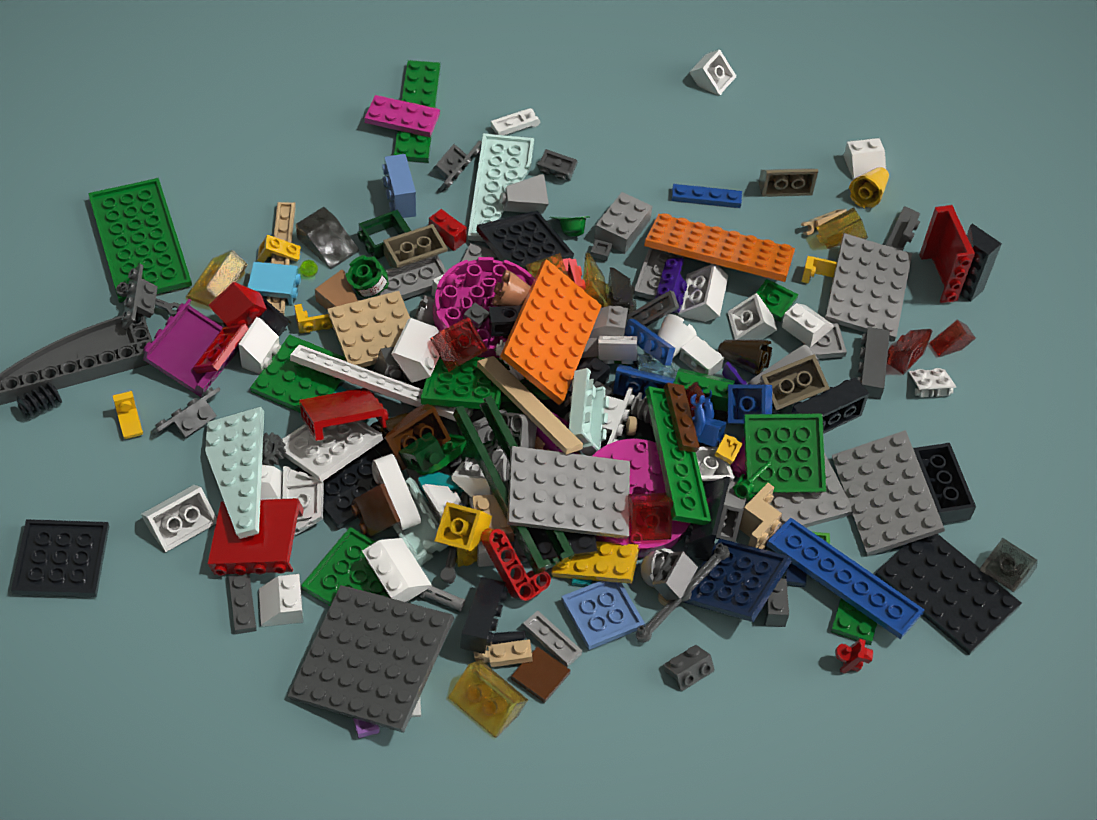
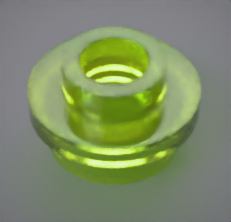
M305 260L302 262L300 273L303 276L312 277L317 274L318 266L314 261Z

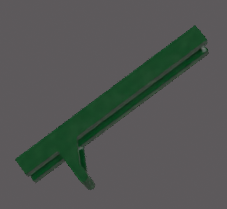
M488 396L483 399L484 403H481L479 406L495 435L493 440L482 443L464 406L457 407L453 416L467 442L461 454L462 461H468L469 458L476 459L507 519L508 491L488 453L492 452L493 449L498 450L501 446L510 464V449L512 446L518 447L492 396ZM510 525L535 575L558 564L571 561L575 555L563 531L544 529L558 557L554 558L551 562L549 559L543 561L527 528Z

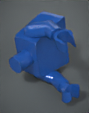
M702 389L699 403L695 401L697 394L693 395L690 399L691 403L695 406V416L692 419L698 442L715 447L724 436L727 422L713 419L714 409L710 400L712 391L710 390V395L705 397Z

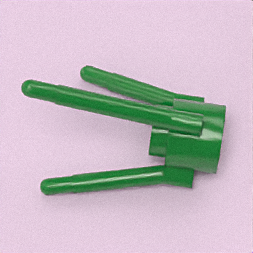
M767 462L748 480H744L745 474H742L736 485L733 486L736 496L740 499L746 498L747 501L753 499L757 493L752 494L754 491L752 482L771 463Z

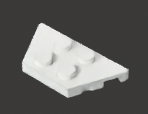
M283 466L282 499L298 498L304 508L303 516H298L294 534L296 536L323 520L324 482H320L314 476H308L304 472H297L287 466Z

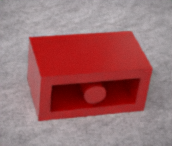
M443 209L429 217V225L433 224L445 245L453 251L467 242V227Z

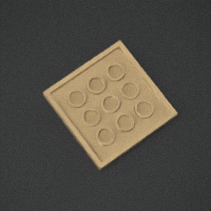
M399 291L327 309L346 362L362 368L376 363L380 348L395 347L407 320L410 319Z

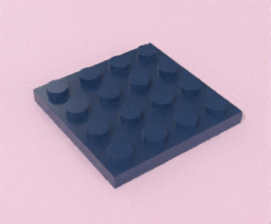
M719 538L713 547L711 557L714 555V550L718 543L728 547L730 551L729 557L721 560L691 591V598L682 602L754 622L790 565V556Z

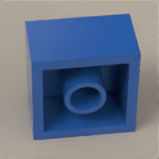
M728 384V423H744L743 416L745 414H772V385Z

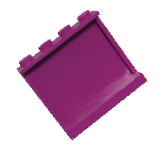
M188 299L185 304H180L174 317H169L165 324L166 327L163 330L159 329L154 337L155 340L152 343L148 342L143 349L145 352L143 360L199 397H202V393L211 386L239 351V345L237 344L218 371L197 374L193 370L194 365L223 327L190 306L191 299Z

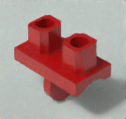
M859 639L851 646L840 644L836 647V658L843 662L840 672L847 673L850 669L859 672L863 667V662L869 664L872 661L873 650L865 647V640Z

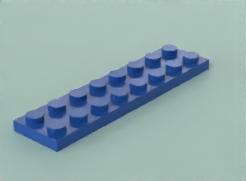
M792 518L767 541L766 546L776 553L790 556L793 565L900 640L924 612L922 607Z

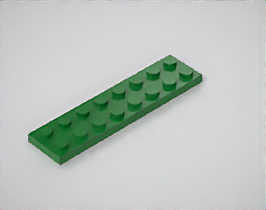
M408 60L402 101L435 108L441 63ZM398 130L394 155L406 154L408 162L428 163L432 135L431 137Z
M648 386L645 393L672 520L705 525L711 522L696 452L679 450L665 391L661 388Z

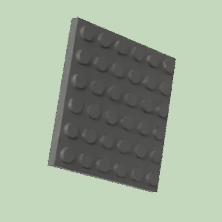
M340 585L288 697L290 700L404 733L454 617L449 613Z

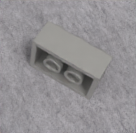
M621 192L596 224L594 239L613 243L612 248L625 254L650 222L653 206Z

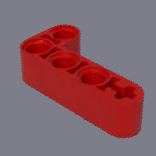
M487 528L482 532L481 541L503 582H506L505 586L513 598L528 601L550 585L551 578L547 572L544 571L535 575L533 570L526 573L503 530ZM504 551L505 558L502 560L501 553ZM512 569H514L515 574L511 578L510 572ZM539 575V576H540V581H539V583L537 584V583H536V578H537V576ZM523 586L524 592L520 595V589Z

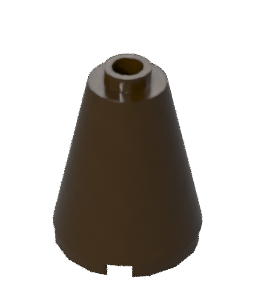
M724 340L723 343H720L718 352L725 360L757 376L762 373L764 367H769L772 355V347H769V344L772 343L768 340Z

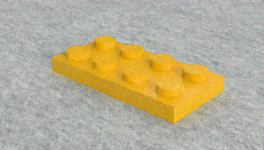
M597 541V554L575 556L571 561L553 566L551 573L553 577L632 584L639 546L638 544L622 546L611 542Z

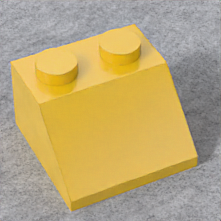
M446 502L434 541L472 551L481 542V534L485 529L489 528L492 516L481 510Z

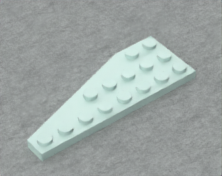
M483 133L468 240L485 242L476 231L477 225L499 220L504 211L500 203V194L504 192L506 186L523 181L529 172L532 162L534 138Z
M262 407L207 422L205 452L235 532L240 539L259 534L264 410Z

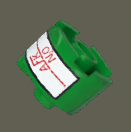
M362 255L355 258L349 264L350 268L348 273H346L347 281L360 296L365 299L372 298L388 288V274L375 257Z

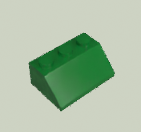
M679 368L674 384L684 385L689 404H692L690 399L695 394H697L695 401L699 403L702 389L705 397L710 395L711 390L712 396L710 400L713 404V409L723 412L728 411V384H734V380Z

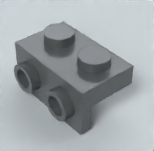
M545 149L541 161L537 162V167L545 175L550 173L560 180H571L578 161L577 159Z
M698 645L688 648L683 653L663 664L664 671L677 680L678 688L681 691H684L715 670L711 654Z

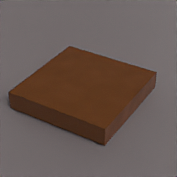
M537 646L532 652L533 662L522 663L512 674L511 679L545 703L570 675L571 670Z

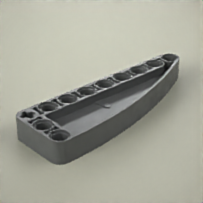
M136 312L135 321L127 329L122 328V316L97 323L65 336L21 359L0 373V405L17 401V396L24 399V393H28L31 396L32 389L38 392V386L45 388L47 382L52 386L54 385L58 390L150 365L143 360L144 347L148 342H153L144 315Z

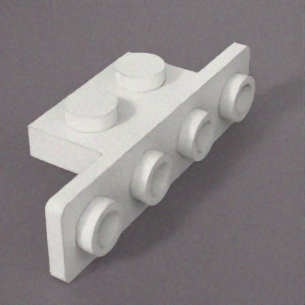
M629 387L624 400L609 397V407L604 408V413H608L607 424L602 425V430L604 428L608 434H611L607 445L618 441L617 436L622 435L624 429L622 423L627 421L630 412L628 408L635 399V395H632V387Z

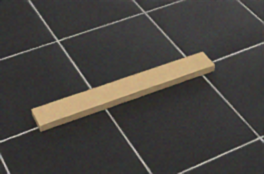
M277 202L274 237L292 243L296 209L294 202ZM272 253L271 263L290 265V259ZM267 296V301L285 316L286 298Z
M494 356L477 361V367L566 455L583 448V443Z

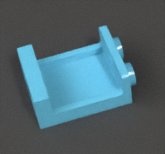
M254 262L248 288L260 292L261 296L287 298L288 304L293 305L294 299H297L298 288L296 287L301 283V274H298V266Z

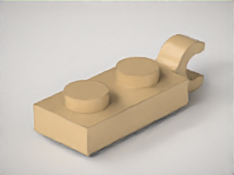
M837 209L802 222L801 226H808V230L803 232V235L812 234L816 227L817 229H823L828 227V223L832 222V224L841 222L842 218L848 216L847 210Z
M530 639L493 644L488 646L489 650H486L485 654L474 652L477 665L490 662L491 667L533 662Z

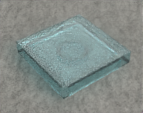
M638 355L637 366L639 371L676 378L677 370L673 361L671 366H665L654 357Z

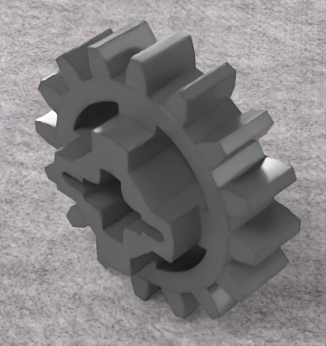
M267 432L264 433L262 465H279L278 460L284 458L281 454L286 452L284 448L286 444L278 434L275 435L271 432L268 435Z

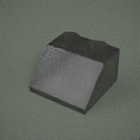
M610 267L607 286L609 306L628 308V315L637 308L636 300H633L635 294L634 286H631L630 278L614 267Z
M1002 538L979 570L1012 592H1015L1027 582L1036 570L1038 560Z

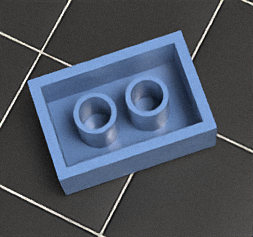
M406 154L386 156L385 164H382L383 175H385L382 179L384 187H387V200L391 201L389 202L390 212L398 210L403 218L416 216V191Z

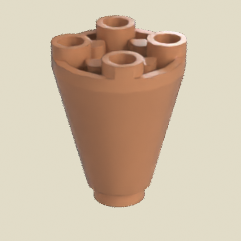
M505 270L501 278L502 282H497L494 288V293L496 294L491 305L496 307L523 305L531 286L513 272Z

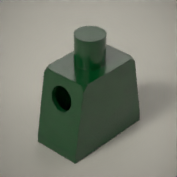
M430 432L398 452L407 469L421 472L438 464L446 457L439 442Z

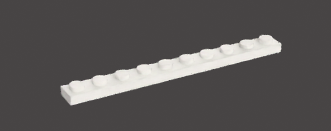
M299 345L290 354V361L394 398L403 403L416 407L422 405L421 395L423 389ZM434 405L439 416L456 421L453 413L457 407ZM465 408L470 418L473 414V409Z

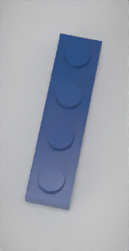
M673 184L672 201L741 208L742 191Z
M628 319L624 336H637V346L663 365L671 366L675 347L637 320Z

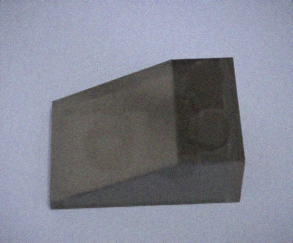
M325 207L296 223L297 239L330 269L359 252V248L337 218Z

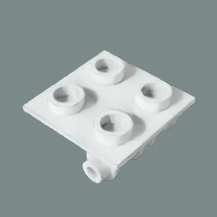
M917 369L908 372L918 387L915 388V396L920 398L933 397L934 394L936 397L950 396V394H953V388H956V385L945 369Z

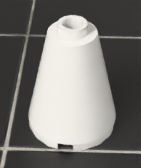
M668 314L663 319L657 335L675 347L674 358L681 352V347L695 338L697 334L690 324L686 326L683 323L684 319ZM649 354L650 361L658 366H665Z

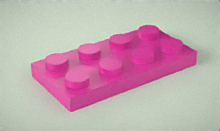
M375 95L365 116V123L431 137L440 115V109Z

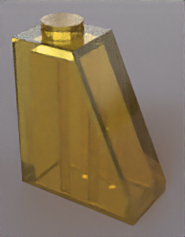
M854 207L816 227L818 231L816 237L819 243H824L827 249L840 246L844 233L862 239L868 238L862 219Z

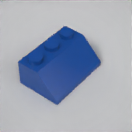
M619 365L616 369L613 394L626 396L629 387H632V395L636 397L641 392V399L643 400L646 397L645 390L648 386L664 389L667 382L674 383L676 378Z

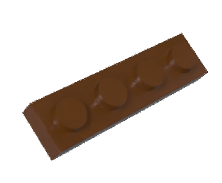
M667 382L664 386V391L678 448L683 451L697 452L700 446L684 385Z

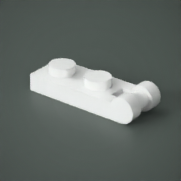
M531 108L491 121V127L496 135H506L530 126L537 127L540 124V119L535 116V112Z

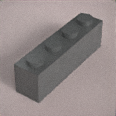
M868 327L866 334H862L861 344L864 347L860 349L859 359H862V362H859L857 373L861 374L857 379L869 392V398L881 399L885 386L890 331Z

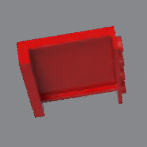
M953 205L935 207L919 256L921 260H933L945 288L940 303L954 302L959 298L975 252Z
M366 388L299 400L302 420L316 441L324 440L323 427L375 417L382 427L386 428V421L388 420L387 409H384L382 403H379L378 398H375L374 393H371Z
M299 499L260 500L259 534L241 539L235 532L224 501H221L208 559V566L214 575L282 574L293 572L289 562L298 516H303L304 512Z

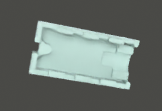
M588 368L574 371L568 429L583 443L581 451L586 456H592L601 449V441L606 440L607 430L604 428L602 430V425L607 424L608 413H604V408L609 407V397H605L604 386L596 388L593 385L594 379L589 380L591 371Z
M408 478L405 482L408 484L407 487L419 512L421 524L402 531L398 524L393 527L398 536L403 539L419 566H422L433 558V552L436 550L441 552L449 545L434 541L440 520L417 482L412 478Z

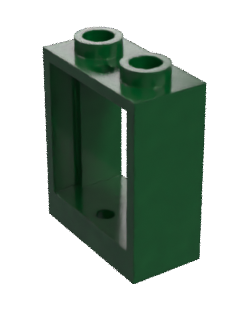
M398 210L359 223L358 238L361 242H364L367 253L376 259L384 256L383 243L375 245L369 235L391 227L395 228L398 235L411 231Z

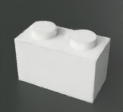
M696 336L681 347L679 359L693 371L713 376L722 369L724 357L712 349L704 340Z

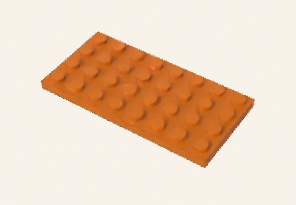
M666 213L658 214L644 244L645 247L782 282L786 281L795 248L788 244L781 245L769 239L761 240L753 235H741L737 231H726L721 227L706 226L702 222H690L686 218H674Z
M546 259L541 263L500 357L558 405L561 404L565 399L574 376V371L577 369L602 305Z

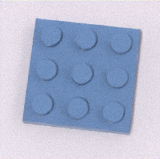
M599 581L563 595L561 598L588 650L637 631L640 625L645 626L643 619L622 583Z

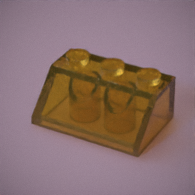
M234 250L212 258L186 297L192 301L209 306L232 282H237V280L243 277L245 274L244 270L248 264Z
M482 661L470 663L448 697L495 738L519 716L528 701L525 696Z

